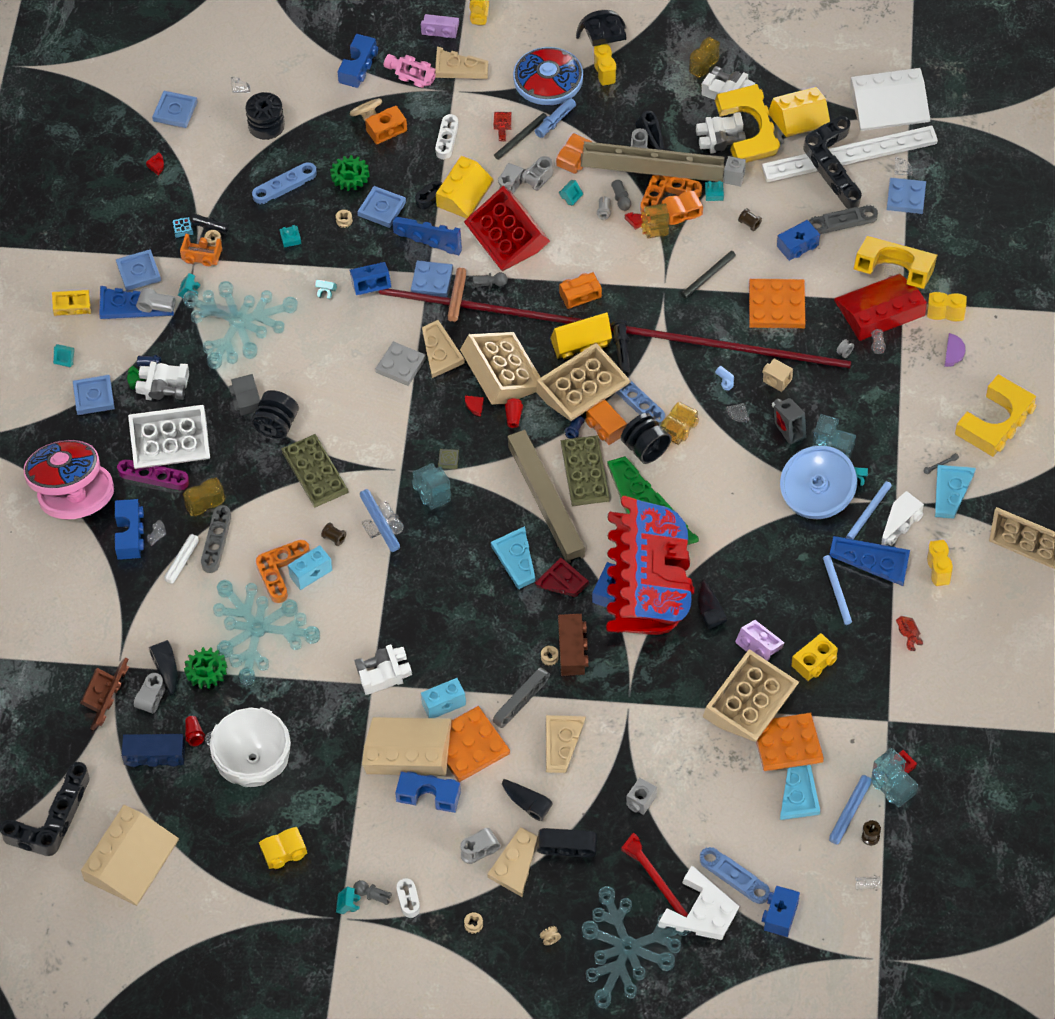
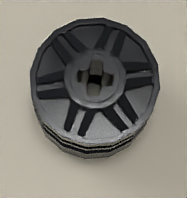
M261 92L254 94L248 99L245 110L250 133L255 138L261 140H269L279 136L285 126L283 106L280 98L270 92Z
M268 390L264 392L252 416L251 424L257 432L266 437L284 439L299 411V406L289 395L276 390Z
M643 413L635 417L627 424L621 434V441L633 451L634 455L643 464H648L658 459L667 450L672 438L649 413Z

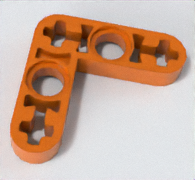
M653 175L641 201L640 211L649 217L655 215L665 192L680 195L685 191L695 189L694 191L699 198L702 195V185L698 181L687 178ZM674 183H680L682 186L679 188H675L672 185ZM658 192L659 195L653 197L650 195V193Z
M297 540L262 553L256 558L259 574L271 600L275 603H282L288 597L287 588L278 569L287 566L310 551L309 544L305 540ZM301 547L302 549H304V551L300 552L298 548ZM281 553L288 554V557L284 560H281L278 558V555ZM262 561H266V563H268L269 569L266 570L265 565L262 563ZM275 575L277 579L275 581H268L267 577ZM278 586V590L282 595L278 596L276 594L275 587Z

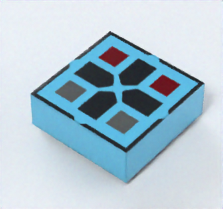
M190 217L172 220L175 238L185 236V234H193Z

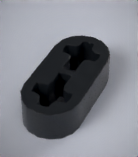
M433 181L420 190L415 196L416 206L420 209H427L436 202V192L442 185V182Z

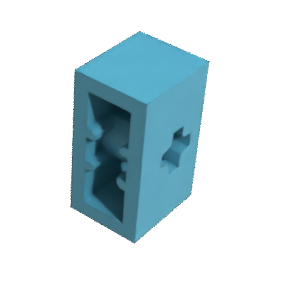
M319 545L288 564L289 576L297 587L302 590L332 571L331 558Z
M457 678L421 692L422 706L428 718L439 717L466 705L465 692Z

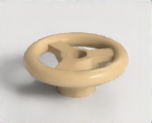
M374 99L350 111V116L362 115L365 121L370 116L376 115L375 108L382 103V99Z

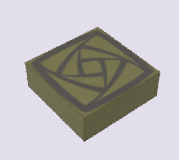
M440 449L438 467L442 469H458L459 450Z

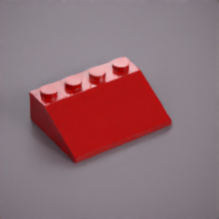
M502 186L464 221L501 271L537 254L550 242L549 238L515 195L505 186Z
M897 274L836 297L834 301L858 340L861 341L924 317L927 302L919 289L915 286L907 285V279L901 274Z

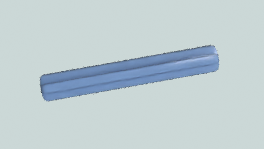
M368 489L361 491L360 497L390 551L395 552L399 550L400 544Z
M866 775L861 776L829 836L831 843L836 845L840 843L871 784L870 777Z

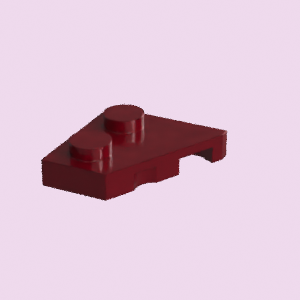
M560 558L535 582L537 588L576 597L589 585V581L565 560Z

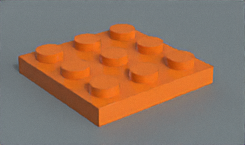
M749 279V328H805V280Z
M479 706L451 721L447 766L458 782L465 780L510 754V749Z
M811 713L773 718L756 741L764 771L823 763L824 760Z

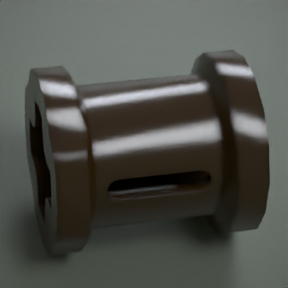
M746 208L741 212L738 222L746 224L750 227V230L755 231L760 226L762 217L755 216Z
M331 522L325 525L321 533L322 538H328L336 546H340L347 535L345 530L337 529Z
M870 820L864 823L861 837L864 844L873 846L879 842L881 826L877 821Z

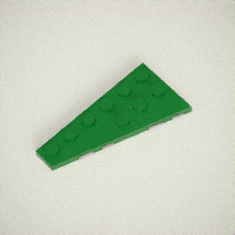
M626 456L607 461L608 469L620 499L624 495L673 510L663 497L653 490L651 484L643 479L639 471ZM624 508L625 511H626V514H629V513H630L629 509ZM686 524L688 530L687 545L699 542V537L695 533L693 534Z

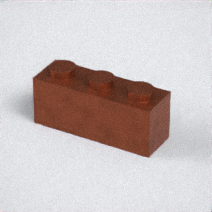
M582 614L558 615L561 676L585 675V667H589L588 655H584V650H588L587 638H583V633H587L586 621H582Z

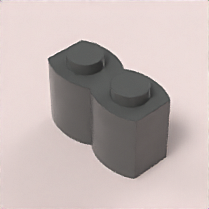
M253 374L231 379L232 385L229 386L231 397L235 396L236 400H233L235 411H239L241 416L254 413L260 402V397Z

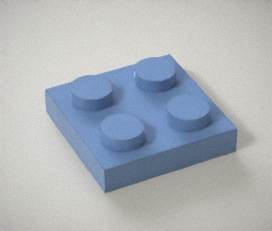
M163 91L152 116L153 121L187 128L198 102L197 97Z
M890 178L887 210L923 214L926 181Z
M374 186L359 208L358 216L390 228L393 220L404 207L406 198Z
M151 249L116 259L126 291L161 281Z
M417 261L411 292L447 298L453 264Z
M110 375L73 381L77 415L115 409Z

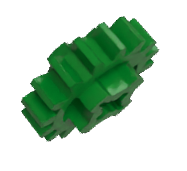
M350 155V158L347 159L343 156L342 161L337 159V164H332L333 169H330L331 180L334 181L335 186L340 185L341 190L344 187H347V191L352 187L354 190H357V186L363 187V182H368L369 168L368 165H365V160L360 161V157L353 159V156Z
M202 647L201 652L194 650V656L188 655L189 661L184 662V671L187 680H191L193 686L197 683L199 688H202L203 685L210 688L212 683L217 686V680L223 681V675H227V662L224 655H220L219 650L213 652L212 647H210L208 651H205V648Z

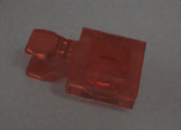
M494 112V130H498L499 141H506V130H511L512 112Z
M900 616L896 619L899 632L908 638L906 643L908 650L916 651L914 643L916 642L917 645L922 646L923 640L919 637L921 633L914 619Z

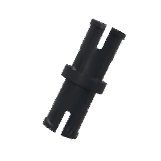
M196 213L192 217V225L206 228L207 231L216 230L224 235L228 232V223Z

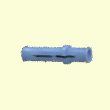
M567 98L560 107L543 120V123L535 129V134L539 138H543L550 130L556 128L557 123L576 107V102L572 98Z

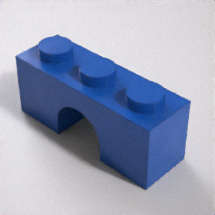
M356 34L350 45L351 58L356 60L343 59L337 73L340 84L358 88L360 83L365 80L367 69L371 68L373 57L377 56L378 46H376L375 38Z
M138 499L115 501L117 527L129 528L125 532L115 533V551L118 560L141 558V550H144V541L141 539V534H144L143 522L140 523V518H144L143 506H139Z
M411 771L400 773L395 792L396 802L416 806L417 800L422 794L430 793L435 796L436 810L456 813L461 793L460 782L453 779H439L432 775H418Z

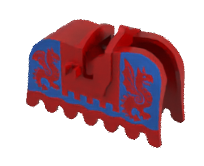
M623 495L621 505L629 509L630 513L610 511L607 516L608 521L615 524L617 528L610 530L607 535L610 541L616 543V547L610 548L607 552V556L616 562L615 566H610L607 569L608 576L616 580L615 584H610L607 587V593L615 597L616 601L610 602L606 607L607 612L615 616V620L607 623L606 630L607 632L664 634L674 629L678 622L687 615L691 607V594H694L692 579L688 578L685 572L690 567L689 551H687L688 530L679 514L670 508Z

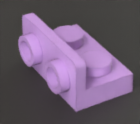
M425 14L424 21H421L422 35L456 38L459 18Z
M756 620L742 627L735 641L745 651L750 649L766 661H769L772 654L782 649L785 643Z

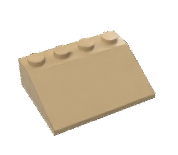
M514 332L468 335L460 351L492 405L506 404L508 399H520L536 392L537 380L541 377Z
M595 343L538 379L536 392L548 406L572 421L630 384L631 381L601 347Z
M996 507L989 541L1055 569V532Z
M749 649L706 706L703 718L720 729L756 742L799 682Z
M373 717L363 752L362 766L366 774L400 775L401 772L407 773L411 771L418 775L446 776L452 720L447 718Z
M123 805L81 869L84 881L137 906L179 841V838L143 813Z

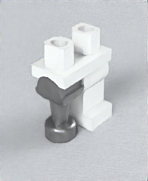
M715 66L702 82V95L715 100L717 94L755 85V83L748 80V74L744 72L741 74L739 71H735L732 74H727L722 71V68Z
M741 112L733 113L731 117H714L712 119L711 117H706L705 123L696 124L697 136L706 135V137H699L700 149H709L710 153L724 151L727 145L746 140Z
M151 362L150 367L140 366L139 378L147 380L146 382H136V393L144 394L146 400H152V398L160 400L164 395H175L176 399L183 400L189 378L188 364L169 366L163 363Z
M388 645L384 649L377 650L375 657L365 661L362 658L354 660L365 695L396 684H403L402 679L412 675L409 662L398 665L399 661L407 659L404 647L393 649L392 645ZM377 667L376 669L370 671L366 670L367 668Z

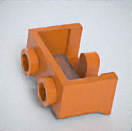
M185 234L180 249L181 259L188 264L198 262L204 266L217 265L222 252L221 239L217 238L215 247L208 246L207 239L204 237L200 238L199 244H194L190 242L189 234Z

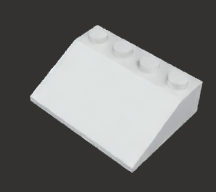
M920 68L851 77L850 94L860 131L930 122L925 84Z
M204 405L128 415L135 469L210 459Z

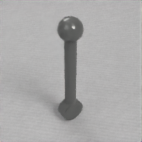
M955 453L940 463L931 467H925L923 471L925 474H929L938 465L956 461L959 456Z

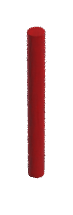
M642 850L637 851L634 855L678 914L687 918V912Z

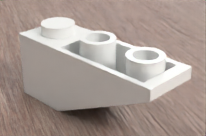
M904 492L893 503L881 545L892 546L899 535L905 534L911 524L918 522L922 518L924 504L909 492Z

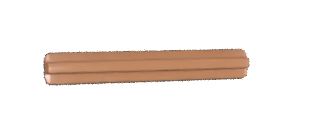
M459 267L456 271L448 311L449 321L456 322L458 320L466 279L465 268Z

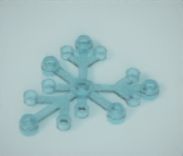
M228 281L219 284L218 292L220 296L225 298L230 313L217 308L214 293L211 290L204 291L203 300L205 302L198 300V295L194 291H188L184 294V304L187 307L202 309L191 313V320L193 322L199 323L202 321V318L212 315L229 321L230 328L224 338L206 341L203 344V351L209 354L207 364L212 369H217L222 365V356L225 350L228 363L234 364L238 361V354L234 351L231 344L236 331H238L243 343L242 353L244 357L248 359L254 358L257 355V346L250 342L245 328L255 332L258 338H265L267 329L250 321L256 320L272 327L275 333H282L284 331V323L282 321H275L268 316L282 312L293 313L297 310L298 305L294 297H287L283 300V304L264 309L266 304L272 300V293L265 290L261 293V299L253 313L246 314L249 308H252L255 304V299L251 295L244 298V303L238 312L232 297L233 285Z
M222 580L217 585L218 594L221 597H228L237 609L225 608L223 604L217 603L213 607L214 615L217 617L231 616L224 620V626L227 630L239 629L245 631L229 641H221L217 645V650L225 658L230 657L229 660L232 667H239L246 660L245 667L239 672V679L243 685H251L255 681V673L252 670L254 661L261 671L269 668L268 659L262 657L257 651L259 637H262L265 633L282 634L293 650H298L302 646L301 639L297 636L304 637L305 641L310 644L319 641L320 632L317 627L297 628L305 625L307 619L304 613H297L298 606L294 600L288 599L284 601L280 609L264 618L265 610L269 604L265 596H260L256 600L258 608L256 617L251 614L254 597L258 592L256 584L249 583L246 585L247 595L245 604H243L233 592L232 583ZM284 615L287 617L295 616L294 620L285 626L270 625ZM233 617L245 618L247 622L236 621ZM251 637L249 649L241 654H233L235 646ZM295 641L299 642L297 645L292 644Z
M609 886L602 887L599 890V901L606 905L609 913L605 912L602 908H595L592 912V918L596 922L605 921L613 924L620 938L598 930V925L594 921H586L582 925V935L586 939L596 938L616 946L604 951H596L594 960L597 964L602 965L606 963L608 958L619 955L617 961L597 968H589L586 971V979L589 982H595L599 976L610 973L604 988L598 990L594 996L595 1004L599 1008H606L611 1004V992L619 975L625 987V996L628 998L636 996L637 987L632 983L625 967L627 958L631 963L633 977L636 980H642L645 977V969L640 965L637 955L657 963L662 970L669 971L675 966V957L672 953H677L681 950L680 940L669 937L676 934L685 936L690 933L688 930L683 932L676 931V928L673 927L667 929L659 927V921L664 914L662 913L658 916V923L652 934L638 939L628 936L622 921L626 913L632 909V901L628 898H623L617 911L614 904L615 891ZM606 895H608V896H610L611 898H610V899H604L603 897L606 896ZM628 903L629 907H623L622 904ZM596 913H601L602 916H601V917H597V916H595V914H596ZM592 930L594 931V933L587 934V931ZM657 942L667 946L672 953L663 952L659 955L642 948V946ZM675 943L678 944V947L673 948L671 945ZM629 945L632 948L630 950H627L624 947ZM603 955L604 959L600 960L597 956ZM669 961L670 965H664L663 962ZM641 971L643 974L636 975L635 972ZM589 973H595L596 976L590 977ZM629 988L634 989V992L628 993L627 990ZM601 998H604L607 1001L605 1003H601L599 1000Z

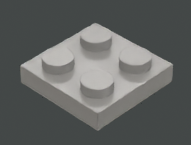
M393 341L375 370L380 375L409 386L426 360V355Z

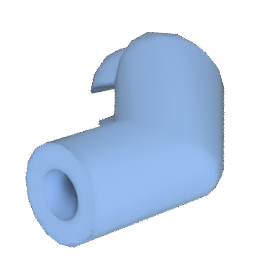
M719 366L715 373L722 378V388L724 390L732 389L734 386V376L725 368Z

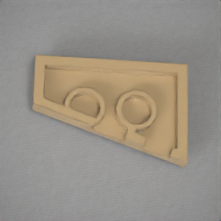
M437 47L435 78L488 79L489 64L487 60L473 56L458 55V52H447L443 48Z
M439 320L422 327L432 378L465 363L464 357Z
M546 715V772H567L586 716Z
M520 827L488 872V878L522 897L538 836Z

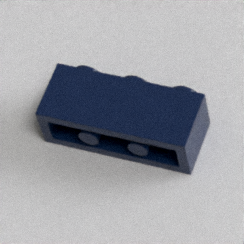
M123 735L121 755L123 763L130 767L138 765H148L151 767L158 765L173 767L184 765V735Z

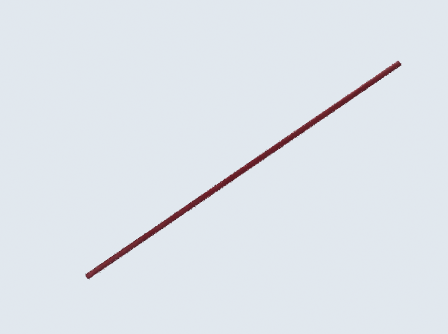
M389 288L379 290L380 295L450 305L451 298ZM461 300L460 305L462 308L564 324L584 320ZM631 326L626 327V333L837 367L850 368L851 361Z

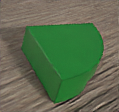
M133 365L129 368L127 380L129 387L133 390L136 387L137 381H144L145 379L139 378V370Z

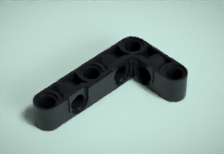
M840 116L806 135L803 150L844 206L850 209L859 206L862 193L855 182L853 183L847 175V171L836 156L828 149L847 137L849 133L850 120L845 116Z
M74 762L69 767L64 777V783L60 791L57 792L48 811L49 815L44 826L35 828L15 820H5L0 825L3 841L8 845L44 856L54 855L67 833L90 780L84 763Z

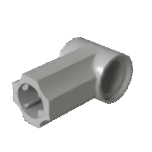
M143 288L136 307L142 312H151L153 309L172 313L175 308L176 299L175 296L157 294L153 289Z

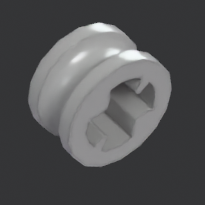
M847 339L843 340L837 348V353L847 358L851 354L854 344H849Z

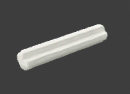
M189 535L164 576L166 582L170 584L175 582L199 542L197 536Z

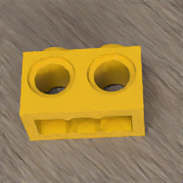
M89 290L52 292L54 316L91 314Z
M820 633L792 656V667L809 681L813 677H818L827 665L831 666L837 660L838 648Z

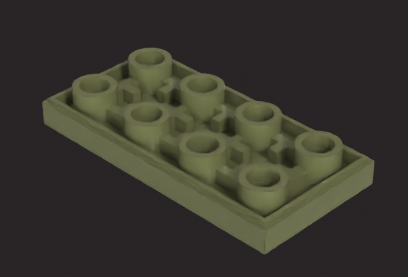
M316 434L281 448L284 457L314 508L349 493L347 486Z
M598 435L560 440L571 505L580 506L610 502Z

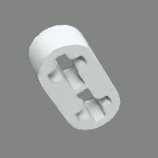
M401 879L397 883V894L403 915L413 918L420 912L415 884L411 879ZM403 886L409 888V895L405 894ZM407 901H411L413 910H409Z

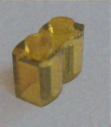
M711 37L704 39L700 44V48L694 50L690 55L689 72L699 78L704 76L708 72L709 67L713 66L719 59L720 42Z
M666 203L644 207V212H641L643 222L641 224L642 234H646L647 239L669 235V212Z
M681 402L675 404L669 415L660 425L672 436L671 442L679 445L682 441H686L689 431L695 428L699 422L698 411Z
M210 478L200 486L191 487L183 493L185 507L191 516L200 515L208 508L217 507L225 501L224 490L218 478Z

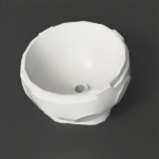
M246 708L234 711L224 717L218 725H215L211 733L210 750L219 773L226 780L243 787H256L266 784L285 769L288 763L291 742L287 727L272 711L264 708Z

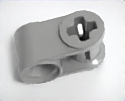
M640 128L632 132L630 147L648 149V134L646 130Z
M547 156L538 158L532 166L524 171L521 181L530 184L534 190H539L553 176L552 159Z
M508 163L498 178L499 189L505 186L514 194L522 183L521 177L526 169Z
M151 673L146 677L135 697V708L152 714L156 712L166 690L161 675Z
M484 828L461 842V859L465 863H475L495 853L501 845L490 828Z

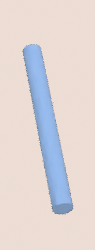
M886 481L847 534V539L853 540L891 488V483Z
M829 555L824 556L823 560L844 624H851L852 620L831 557Z

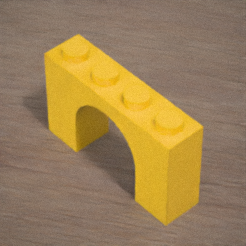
M758 84L717 94L714 100L720 117L736 112H746L757 120L759 133L751 139L733 143L730 149L733 157L745 159L746 163L774 156L780 148L779 140L775 138L773 133V122H770L768 118L767 105L764 106L763 92L758 88Z
M867 236L857 252L853 270L871 274L878 264H898L909 270L907 285L924 289L934 271L937 255Z
M999 374L989 384L986 397L1004 407L1010 417L1002 423L992 424L979 419L967 411L957 423L955 435L992 457L997 452L1003 450L1007 439L1013 438L1016 428L1024 424L1026 416L1032 414L1037 406L1034 394Z

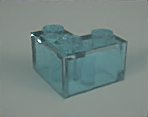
M821 414L814 430L813 446L836 448L850 459L855 447L856 435L838 430L839 419Z
M431 463L413 471L412 485L416 491L419 490L423 504H427L430 510L451 501L450 480L441 466L436 468Z
M891 747L874 761L871 781L876 789H880L885 794L890 803H894L899 808L917 794L918 784L904 771L906 761Z

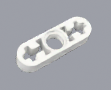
M452 114L443 117L435 147L436 156L443 160L451 157L458 130V118ZM446 134L452 136L450 139L442 138Z

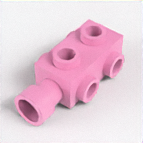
M388 54L384 60V67L390 70L395 69V74L399 75L398 79L406 82L412 80L415 86L424 88V85H431L436 76V69L430 67V63L425 61L417 62L415 57L409 55L397 59L396 56Z

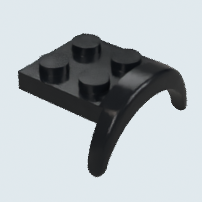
M598 10L587 14L580 21L576 31V39H579L581 32L585 28L592 46L627 40L624 30L626 25L621 16L612 10Z

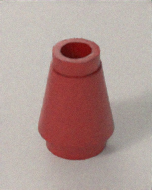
M508 399L505 404L508 427L516 428L519 426L523 410L522 401L519 399Z
M196 716L187 717L185 719V740L191 746H198L203 743L205 734Z

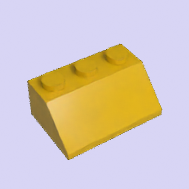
M817 87L775 97L769 108V116L786 137L818 129L830 122L826 98Z
M460 156L436 192L437 207L467 219L474 212L493 183V178L477 161Z
M608 313L554 328L550 339L557 359L562 357L563 359L571 358L574 356L573 354L581 353L595 343L601 348L607 347L612 339Z

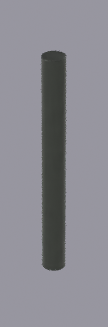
M542 113L498 150L494 154L495 158L499 160L538 127L547 115Z
M730 251L685 289L681 296L684 299L690 296L736 256L735 252Z

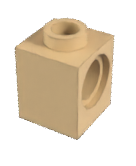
M774 358L770 364L767 363L762 371L764 373L763 382L782 392L792 380L793 369Z

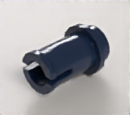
M154 355V357H137V367H150L151 362L161 363V357Z
M581 416L573 419L569 427H566L565 436L567 438L573 439L579 436V430L584 424V419Z

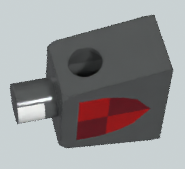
M791 398L784 401L776 399L772 403L775 424L789 445L806 438L805 412Z

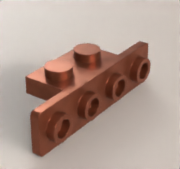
M125 657L120 662L114 676L99 668L94 671L80 704L97 712L90 729L95 730L98 726L103 725L106 719L104 713L106 709H110L114 701L112 695L119 690L121 686L119 680L121 676H125L129 668L127 666L128 658Z

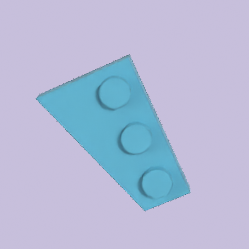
M937 466L935 517L955 518L976 468Z
M525 526L491 542L492 549L518 589L535 582Z
M811 764L788 768L780 820L820 815V806Z

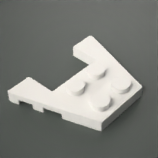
M691 866L683 880V884L701 892L687 918L670 909H666L658 926L661 928H666V926L676 928V931L680 932L684 930L693 931L699 936L722 940L740 906L695 867Z

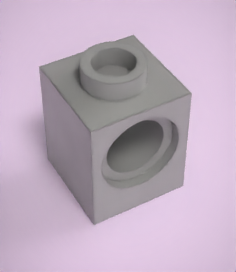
M728 156L724 169L725 184L741 187L745 175V159Z
M639 777L627 794L626 805L632 811L640 812L644 815L657 797V787ZM638 796H643V797H645V798H644V799H637L636 797H638Z

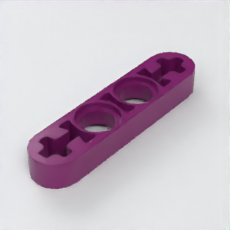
M122 460L117 465L119 476L124 479L176 490H184L189 485L188 475L184 471L161 466L135 469L134 461ZM142 470L149 471V474L146 476L139 475ZM160 474L167 475V477L164 480H159L157 478Z

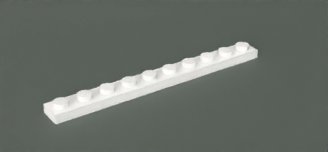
M933 126L830 148L829 150L842 165L935 145L938 140ZM806 154L762 164L766 182L818 171Z

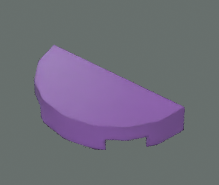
M951 333L948 336L944 367H952L954 364L962 361L966 351L962 339Z

